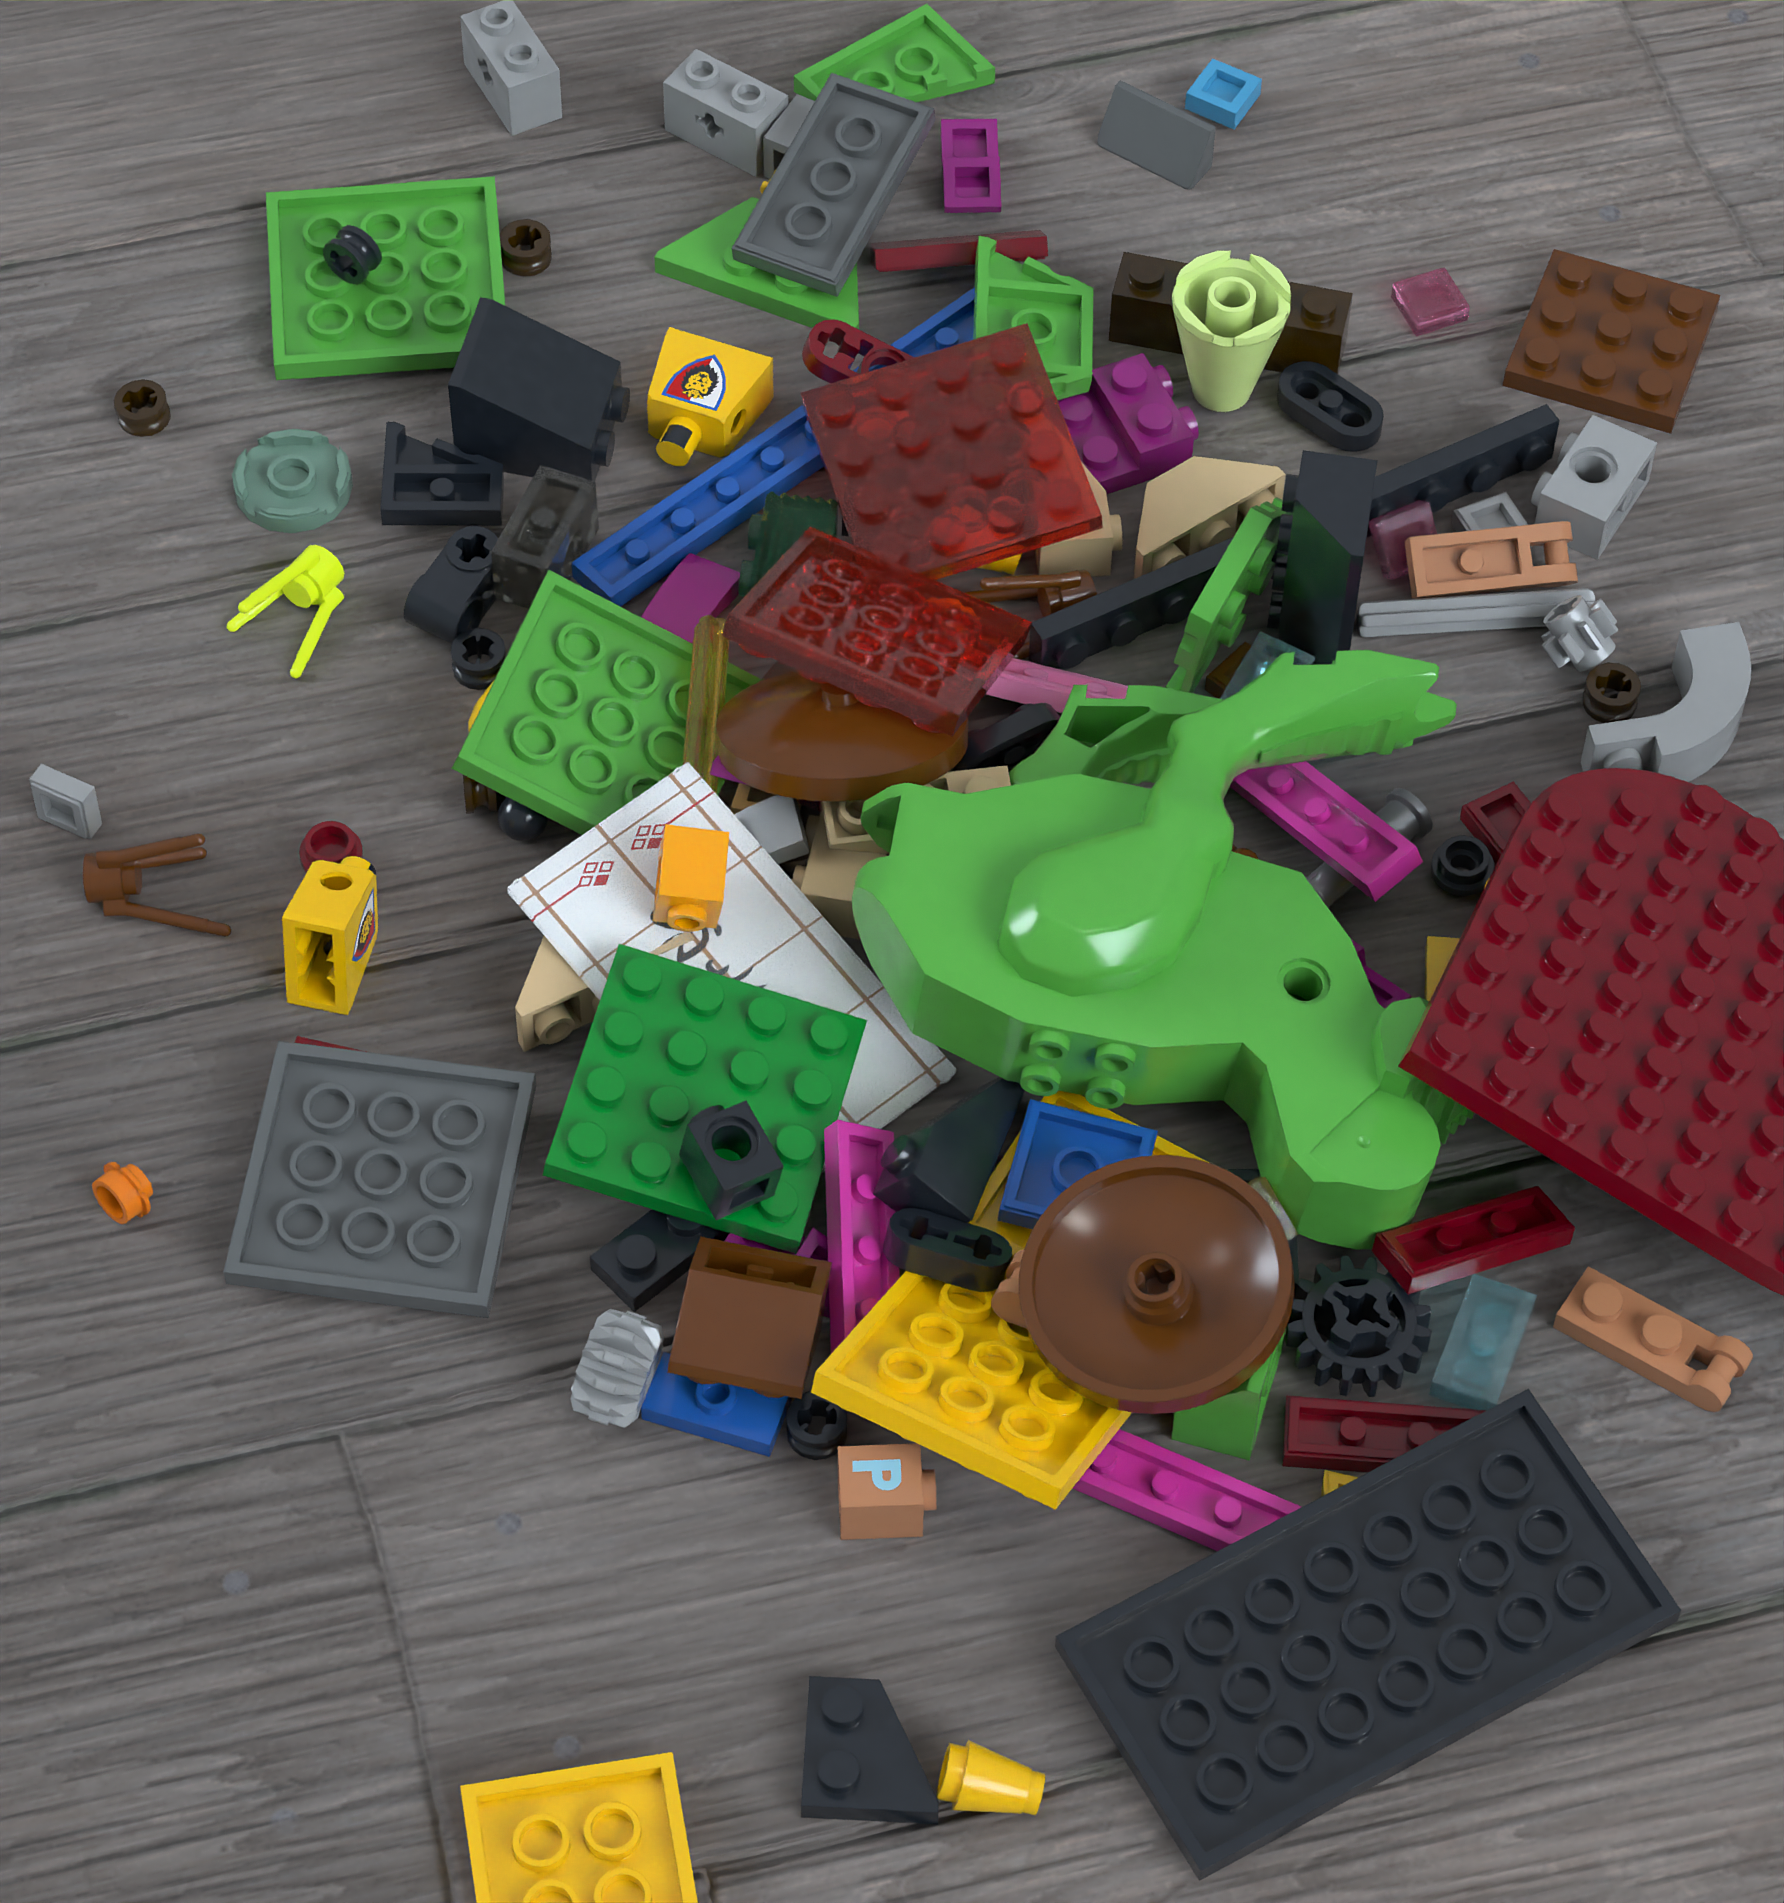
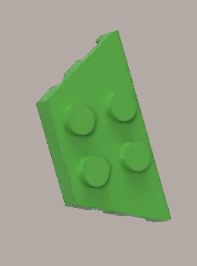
M751 197L662 248L654 257L655 273L813 328L823 320L835 319L859 329L857 263L838 297L733 260L732 246L759 201L757 198Z
M979 236L976 249L971 422L980 423L1019 412L1021 404H1033L1036 407L1089 392L1093 365V287L1070 276L1058 275L1049 266L1031 257H1028L1023 264L996 252L997 241L984 236Z
M1276 497L1272 504L1266 501L1260 506L1256 505L1250 508L1189 614L1184 629V636L1173 662L1179 666L1165 688L1193 693L1220 645L1224 644L1227 647H1231L1238 637L1247 616L1242 613L1246 600L1251 592L1260 596L1274 573L1275 563L1271 560L1277 548L1281 515H1293L1291 512L1281 511L1282 499Z

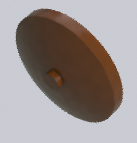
M864 665L808 668L765 679L732 697L724 705L717 718V750L720 761L727 771L740 781L756 789L779 796L811 801L867 800L892 785L902 783L926 785L954 768L962 759L968 747V714L962 700L953 691L937 681L912 672Z
M1152 1155L1125 1159L1095 1170L1073 1183L1048 1206L1037 1221L1025 1245L1019 1271L1021 1311L1030 1339L1045 1365L1070 1389L1091 1401L1116 1410L1146 1414L1172 1413L1207 1404L1226 1395L1249 1379L1266 1362L1283 1336L1290 1318L1295 1288L1289 1244L1281 1223L1266 1200L1248 1183L1226 1169L1195 1158L1173 1155Z

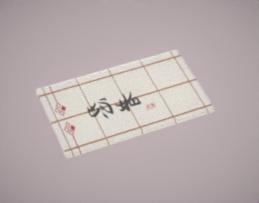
M689 762L681 767H677L673 773L523 877L514 880L508 886V894L599 1000L601 999L618 945L622 944L867 1020L837 1120L882 1129L942 1083L950 1081L951 1077L956 1073L957 1069L935 1044L912 1034L883 984ZM665 824L729 832L724 900L716 929L705 927L699 931L686 932L676 930L670 927L668 923L652 921L659 849ZM825 1163L822 1169V1173L825 1171Z

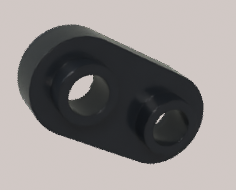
M1297 362L1285 368L1281 373L1277 401L1281 410L1289 417L1336 448L1344 451H1363L1378 442L1381 436L1384 414L1381 405L1372 396L1326 366L1316 362Z
M1029 703L1018 707L1009 717L982 730L974 729L969 731L966 753L959 763L951 769V772L1006 765L1008 772L1011 771L1017 764L1036 752L1057 725L1060 716L1050 704Z

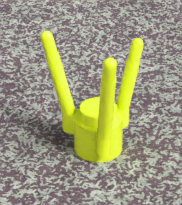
M309 545L290 566L239 603L238 610L240 613L227 623V629L230 632L237 631L283 594L292 603L302 608L319 605V609L290 669L291 677L299 678L307 662H309L332 611L344 599L343 593L336 587L344 579L343 566L324 547Z

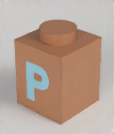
M919 1444L838 1446L840 1540L923 1537L924 1511L936 1510L935 1469H922L921 1448Z

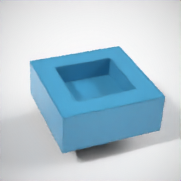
M1212 58L1187 91L1185 109L1235 129L1260 96L1262 79Z

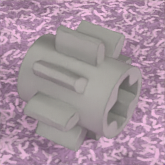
M1581 595L1573 596L1557 605L1544 618L1543 622L1549 631L1541 636L1544 641L1542 646L1557 668L1571 661L1577 671L1588 670L1606 659L1616 647L1610 636L1618 631V628L1615 626L1617 620L1602 599L1588 606Z

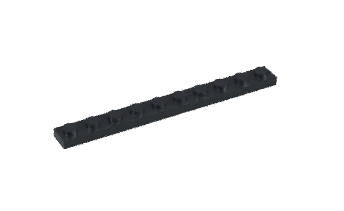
M1545 404L1376 476L1366 538L1372 535L1380 536L1386 534L1400 523L1424 513H1435L1449 502L1473 492H1484L1493 487L1498 481L1524 470L1532 471L1541 467L1547 460L1553 457L1559 418ZM1234 537L1031 622L1028 661L1056 669H1070L1079 665L1087 657L1113 646L1127 645L1139 635L1162 625L1175 624L1189 616ZM1276 548L1271 561L1276 562L1277 553L1288 555V552L1277 551Z

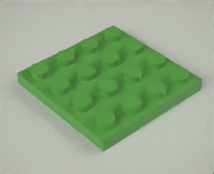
M495 176L266 192L273 359L276 380L453 368L457 362L480 297L492 299L505 305ZM346 225L356 226L365 231L376 242L382 253L380 265L375 270L369 271L367 279L358 285L350 284L338 277L330 269L323 257L325 244L329 240L336 239L338 231Z
M548 570L451 769L585 837L686 767L710 795L717 800L725 782L724 778L710 775L712 763L718 756L716 735L718 715L732 697L763 680Z

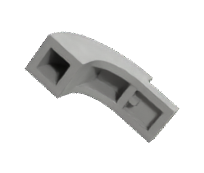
M1735 622L1681 630L1671 669L1682 700L1670 710L1657 715L1589 725L1580 762L1583 772L1603 768H1630L1660 773L1690 782L1712 768L1724 756L1734 741L1751 680L1750 653L1740 623Z

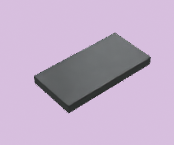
M831 73L732 246L733 260L838 297L935 122V109Z

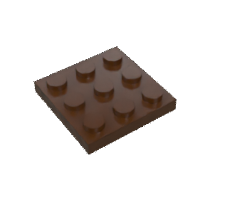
M1554 249L1506 367L1503 386L1671 434L1715 318L1720 295Z

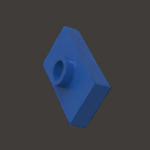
M663 1352L641 1407L642 1420L770 1457L792 1397H766L758 1394L753 1389L723 1383L700 1384L690 1380L687 1376L667 1373L670 1353Z

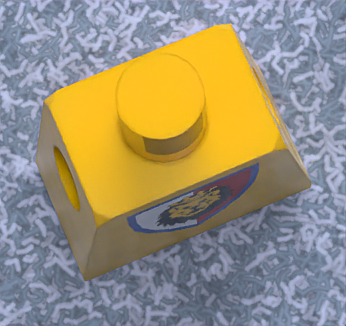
M669 327L663 341L647 397L648 433L654 438L659 439L656 446L658 456L673 466H685L689 462L694 450L718 458L728 456L774 397L773 358Z
M356 856L346 857L340 864L324 860L312 862L283 914L282 927L287 1003L349 1015L378 933L376 870L370 862ZM332 939L333 945L327 956L324 952V947Z

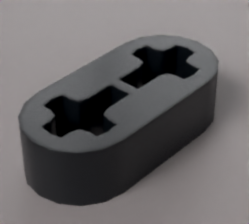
M917 1208L901 1209L891 1216L883 1244V1252L886 1258L895 1266L909 1272L978 1292H988L998 1288L1000 1282L1006 1279V1270L1012 1257V1247L1000 1234L980 1226Z

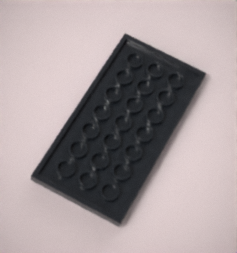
M1528 1388L1056 1636L1055 1648L1200 1881L1674 1624L1679 1619L1681 1609Z

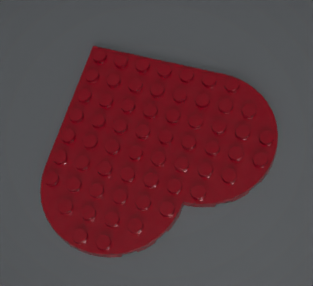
M1603 768L1572 774L1542 791L1531 803L1512 831L1398 1067L1747 1278L1784 1296V840L1779 836L1776 828L1771 823L1762 818L1752 816L1739 806L1724 799L1715 789L1707 785H1695L1672 776L1630 768Z

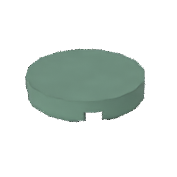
M288 429L271 432L257 439L258 446L252 448L248 453L245 449L236 460L232 480L237 506L251 522L269 531L297 533L314 530L335 519L349 502L353 482L348 456L340 446L338 450L335 446L329 444L328 437L316 431Z

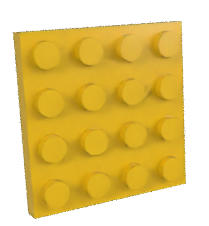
M905 1271L816 1370L811 1393L838 1405L848 1412L855 1413L906 1440L915 1442L949 1458L969 1470L976 1471L1029 1499L1036 1500L1056 1510L1132 1412L1100 1405L1081 1396L1059 1380L1037 1353L1027 1328L1007 1322L994 1312L991 1300L996 1290L988 1292L972 1291Z

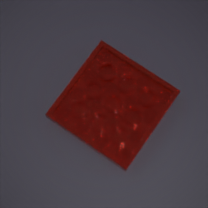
M1028 323L800 393L803 409L872 600L1103 528L1100 509Z
M809 527L728 614L721 636L738 643L741 649L750 655L761 658L771 657L796 668L802 677L818 683L828 682L854 694L858 701L875 708L885 707L911 718L917 727L932 733L943 732L953 736L1025 644L1032 622L813 527Z

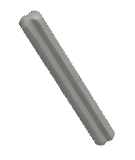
M1581 588L1363 601L1358 604L1356 620L1359 634L1364 638L1546 627L1543 622L1544 618L1563 601L1573 596L1581 595L1588 606L1595 602V595L1593 590Z

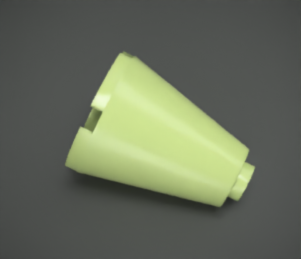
M1215 251L1196 257L1180 270L1172 293V308L1193 395L1202 406L1217 412L1236 410L1248 401L1291 311V290L1286 278L1280 269L1263 257L1250 254L1249 261L1230 258L1231 251Z

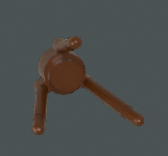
M1084 569L1061 574L983 578L980 581V587L984 590L947 594L945 596L960 598L965 605L1038 598L1043 617H1046L1097 595L1090 573ZM1029 641L1003 656L1020 660L1029 657Z
M197 833L120 850L97 851L96 853L85 854L83 885L86 900L88 903H103L105 917L130 916L224 937L231 934V927L224 923L128 902L130 895H140L141 869L204 859L207 851L203 847H197L204 844V835Z

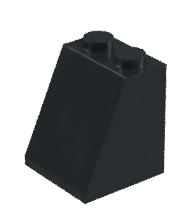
M480 297L448 383L453 444L466 454H478L503 464V470L506 473L593 489L600 466L608 467L612 460L615 446V433L612 431L615 422L623 423L625 421L629 408L630 389L622 387L621 362L501 303Z

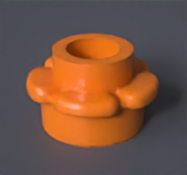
M116 1162L105 1164L103 1167L105 1173L92 1183V1189L96 1200L106 1214L120 1224H126L135 1216L141 1218L147 1215L151 1209L149 1198L153 1195V1188L146 1175L133 1164H128L122 1168Z

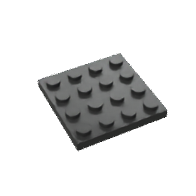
M278 1041L223 1271L226 1284L489 1318L536 1091L535 1073Z

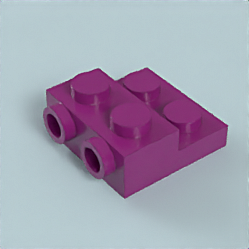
M1144 353L1093 369L1089 392L1036 406L1037 410L1106 490V495L1155 479L1190 459L1193 453L1194 440H1197L1199 436L1197 421L1192 410L1188 406L1177 408L1171 399L1173 397V386L1168 371L1163 365L1152 367Z

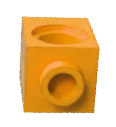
M665 824L659 849L652 921L668 923L670 927L686 932L699 931L705 927L717 928L724 900L729 832Z

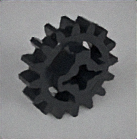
M1341 1256L1339 1271L1333 1273L1327 1266L1320 1263L1316 1265L1313 1282L1302 1278L1297 1282L1295 1300H1293L1287 1325L1285 1343L1288 1347L1297 1348L1295 1365L1298 1369L1307 1368L1311 1365L1317 1367L1314 1384L1320 1387L1332 1377L1339 1380V1392L1342 1396L1349 1394L1353 1384H1362L1367 1396L1375 1397L1378 1381L1384 1380L1390 1387L1396 1390L1401 1387L1404 1370L1414 1374L1420 1370L1422 1355L1424 1352H1428L1432 1330L1428 1329L1431 1308L1427 1305H1418L1421 1291L1407 1294L1389 1271L1385 1275L1378 1273L1376 1258L1369 1257L1364 1265V1269H1354L1348 1256ZM1390 1310L1395 1314L1397 1319L1390 1315ZM1314 1320L1318 1322V1329H1317V1330H1316V1327H1315ZM1399 1323H1400L1402 1332H1401L1400 1330H1398ZM1318 1332L1327 1337L1326 1343L1322 1340Z

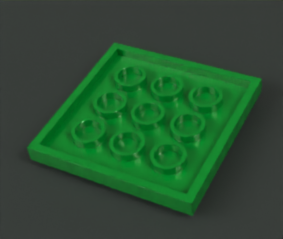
M619 944L545 1162L542 1176L796 1254L825 1163L824 1129L838 1119L867 1020ZM747 1100L784 1167L773 1197L715 1220L680 1158L679 1152L687 1124L695 1115L715 1105H722L726 1109ZM728 1149L715 1150V1153L725 1160H741V1157L734 1151Z

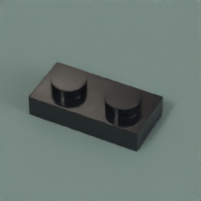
M652 1209L590 1256L591 1271L633 1312H636L689 1271L700 1237L724 1241L729 1233Z

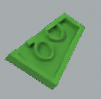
M928 4L919 7L794 75V92L813 101L817 99L831 73L914 102H921L995 84V67Z

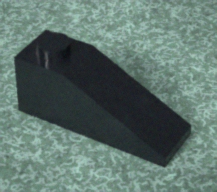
M998 1077L982 1085L910 1134L901 1135L888 1146L881 1158L880 1164L884 1169L873 1194L896 1212L901 1209L917 1208L966 1223L972 1221L1025 1092L1020 1083Z

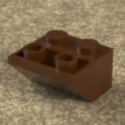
M700 1237L688 1272L667 1373L687 1376L690 1380L700 1384L723 1383L753 1389L758 1394L766 1397L779 1398L788 1396L801 1399L821 1333L832 1262Z

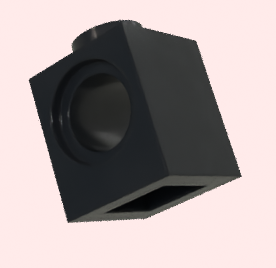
M747 1100L726 1109L722 1105L709 1107L695 1115L687 1124L679 1156L715 1220L775 1195L784 1166ZM728 1149L734 1151L741 1157V1160H725L719 1157L715 1150Z

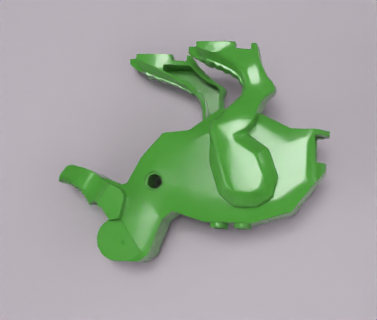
M1372 650L1337 651L1335 661L1333 660L1332 664L1293 665L1295 652L1283 653L1260 676L1239 692L1224 700L1159 686L1128 685L1124 699L1086 698L1088 685H1073L1057 725L1034 754L1021 761L1009 771L1010 786L963 794L912 783L892 785L864 801L861 825L875 843L890 854L889 856L878 857L867 862L859 870L852 895L853 915L869 962L912 1034L1005 1080L1018 1082L1025 1091L1038 1096H1050L1058 1091L1085 1095L1086 1100L1090 1104L1105 1109L1117 1108L1123 1103L1147 1105L1224 1100L1248 1125L1267 1203L1277 1218L1291 1230L1315 1241L1351 1249H1372L1376 1234L1411 1224L1434 1169L1441 1146L1440 1142L1445 1144L1449 1134H1455L1458 1125L1464 1126L1467 1118L1472 1119L1475 1114L1398 1067L1429 1001L1416 997L1394 1001L1386 1009L1383 1008L1376 1000L1351 938L1303 873L1232 851L1234 826L1224 806L1223 799L1233 779L1247 770L1332 757L1364 755L1376 752L1379 755H1389L1394 749L1412 746L1414 738L1429 734L1448 725L1455 718L1457 704L1453 700L1426 692L1438 679L1439 666L1435 663ZM1141 782L1155 783L1152 789L1130 784H1140Z

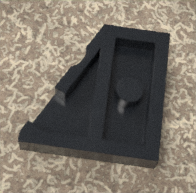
M386 422L380 508L382 525L502 526L503 464L478 454H466L458 446L438 438L432 445L407 436L405 425L397 422Z
M809 1676L801 1818L938 1825L939 1802L880 1679Z

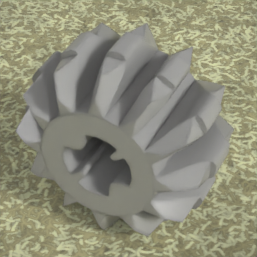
M609 1309L597 1317L594 1328L590 1330L588 1341L582 1351V1357L571 1388L572 1395L570 1399L573 1411L589 1416L588 1420L606 1426L613 1424L625 1428L638 1419L663 1349L664 1334L662 1327L647 1321V1317L630 1311L625 1313Z

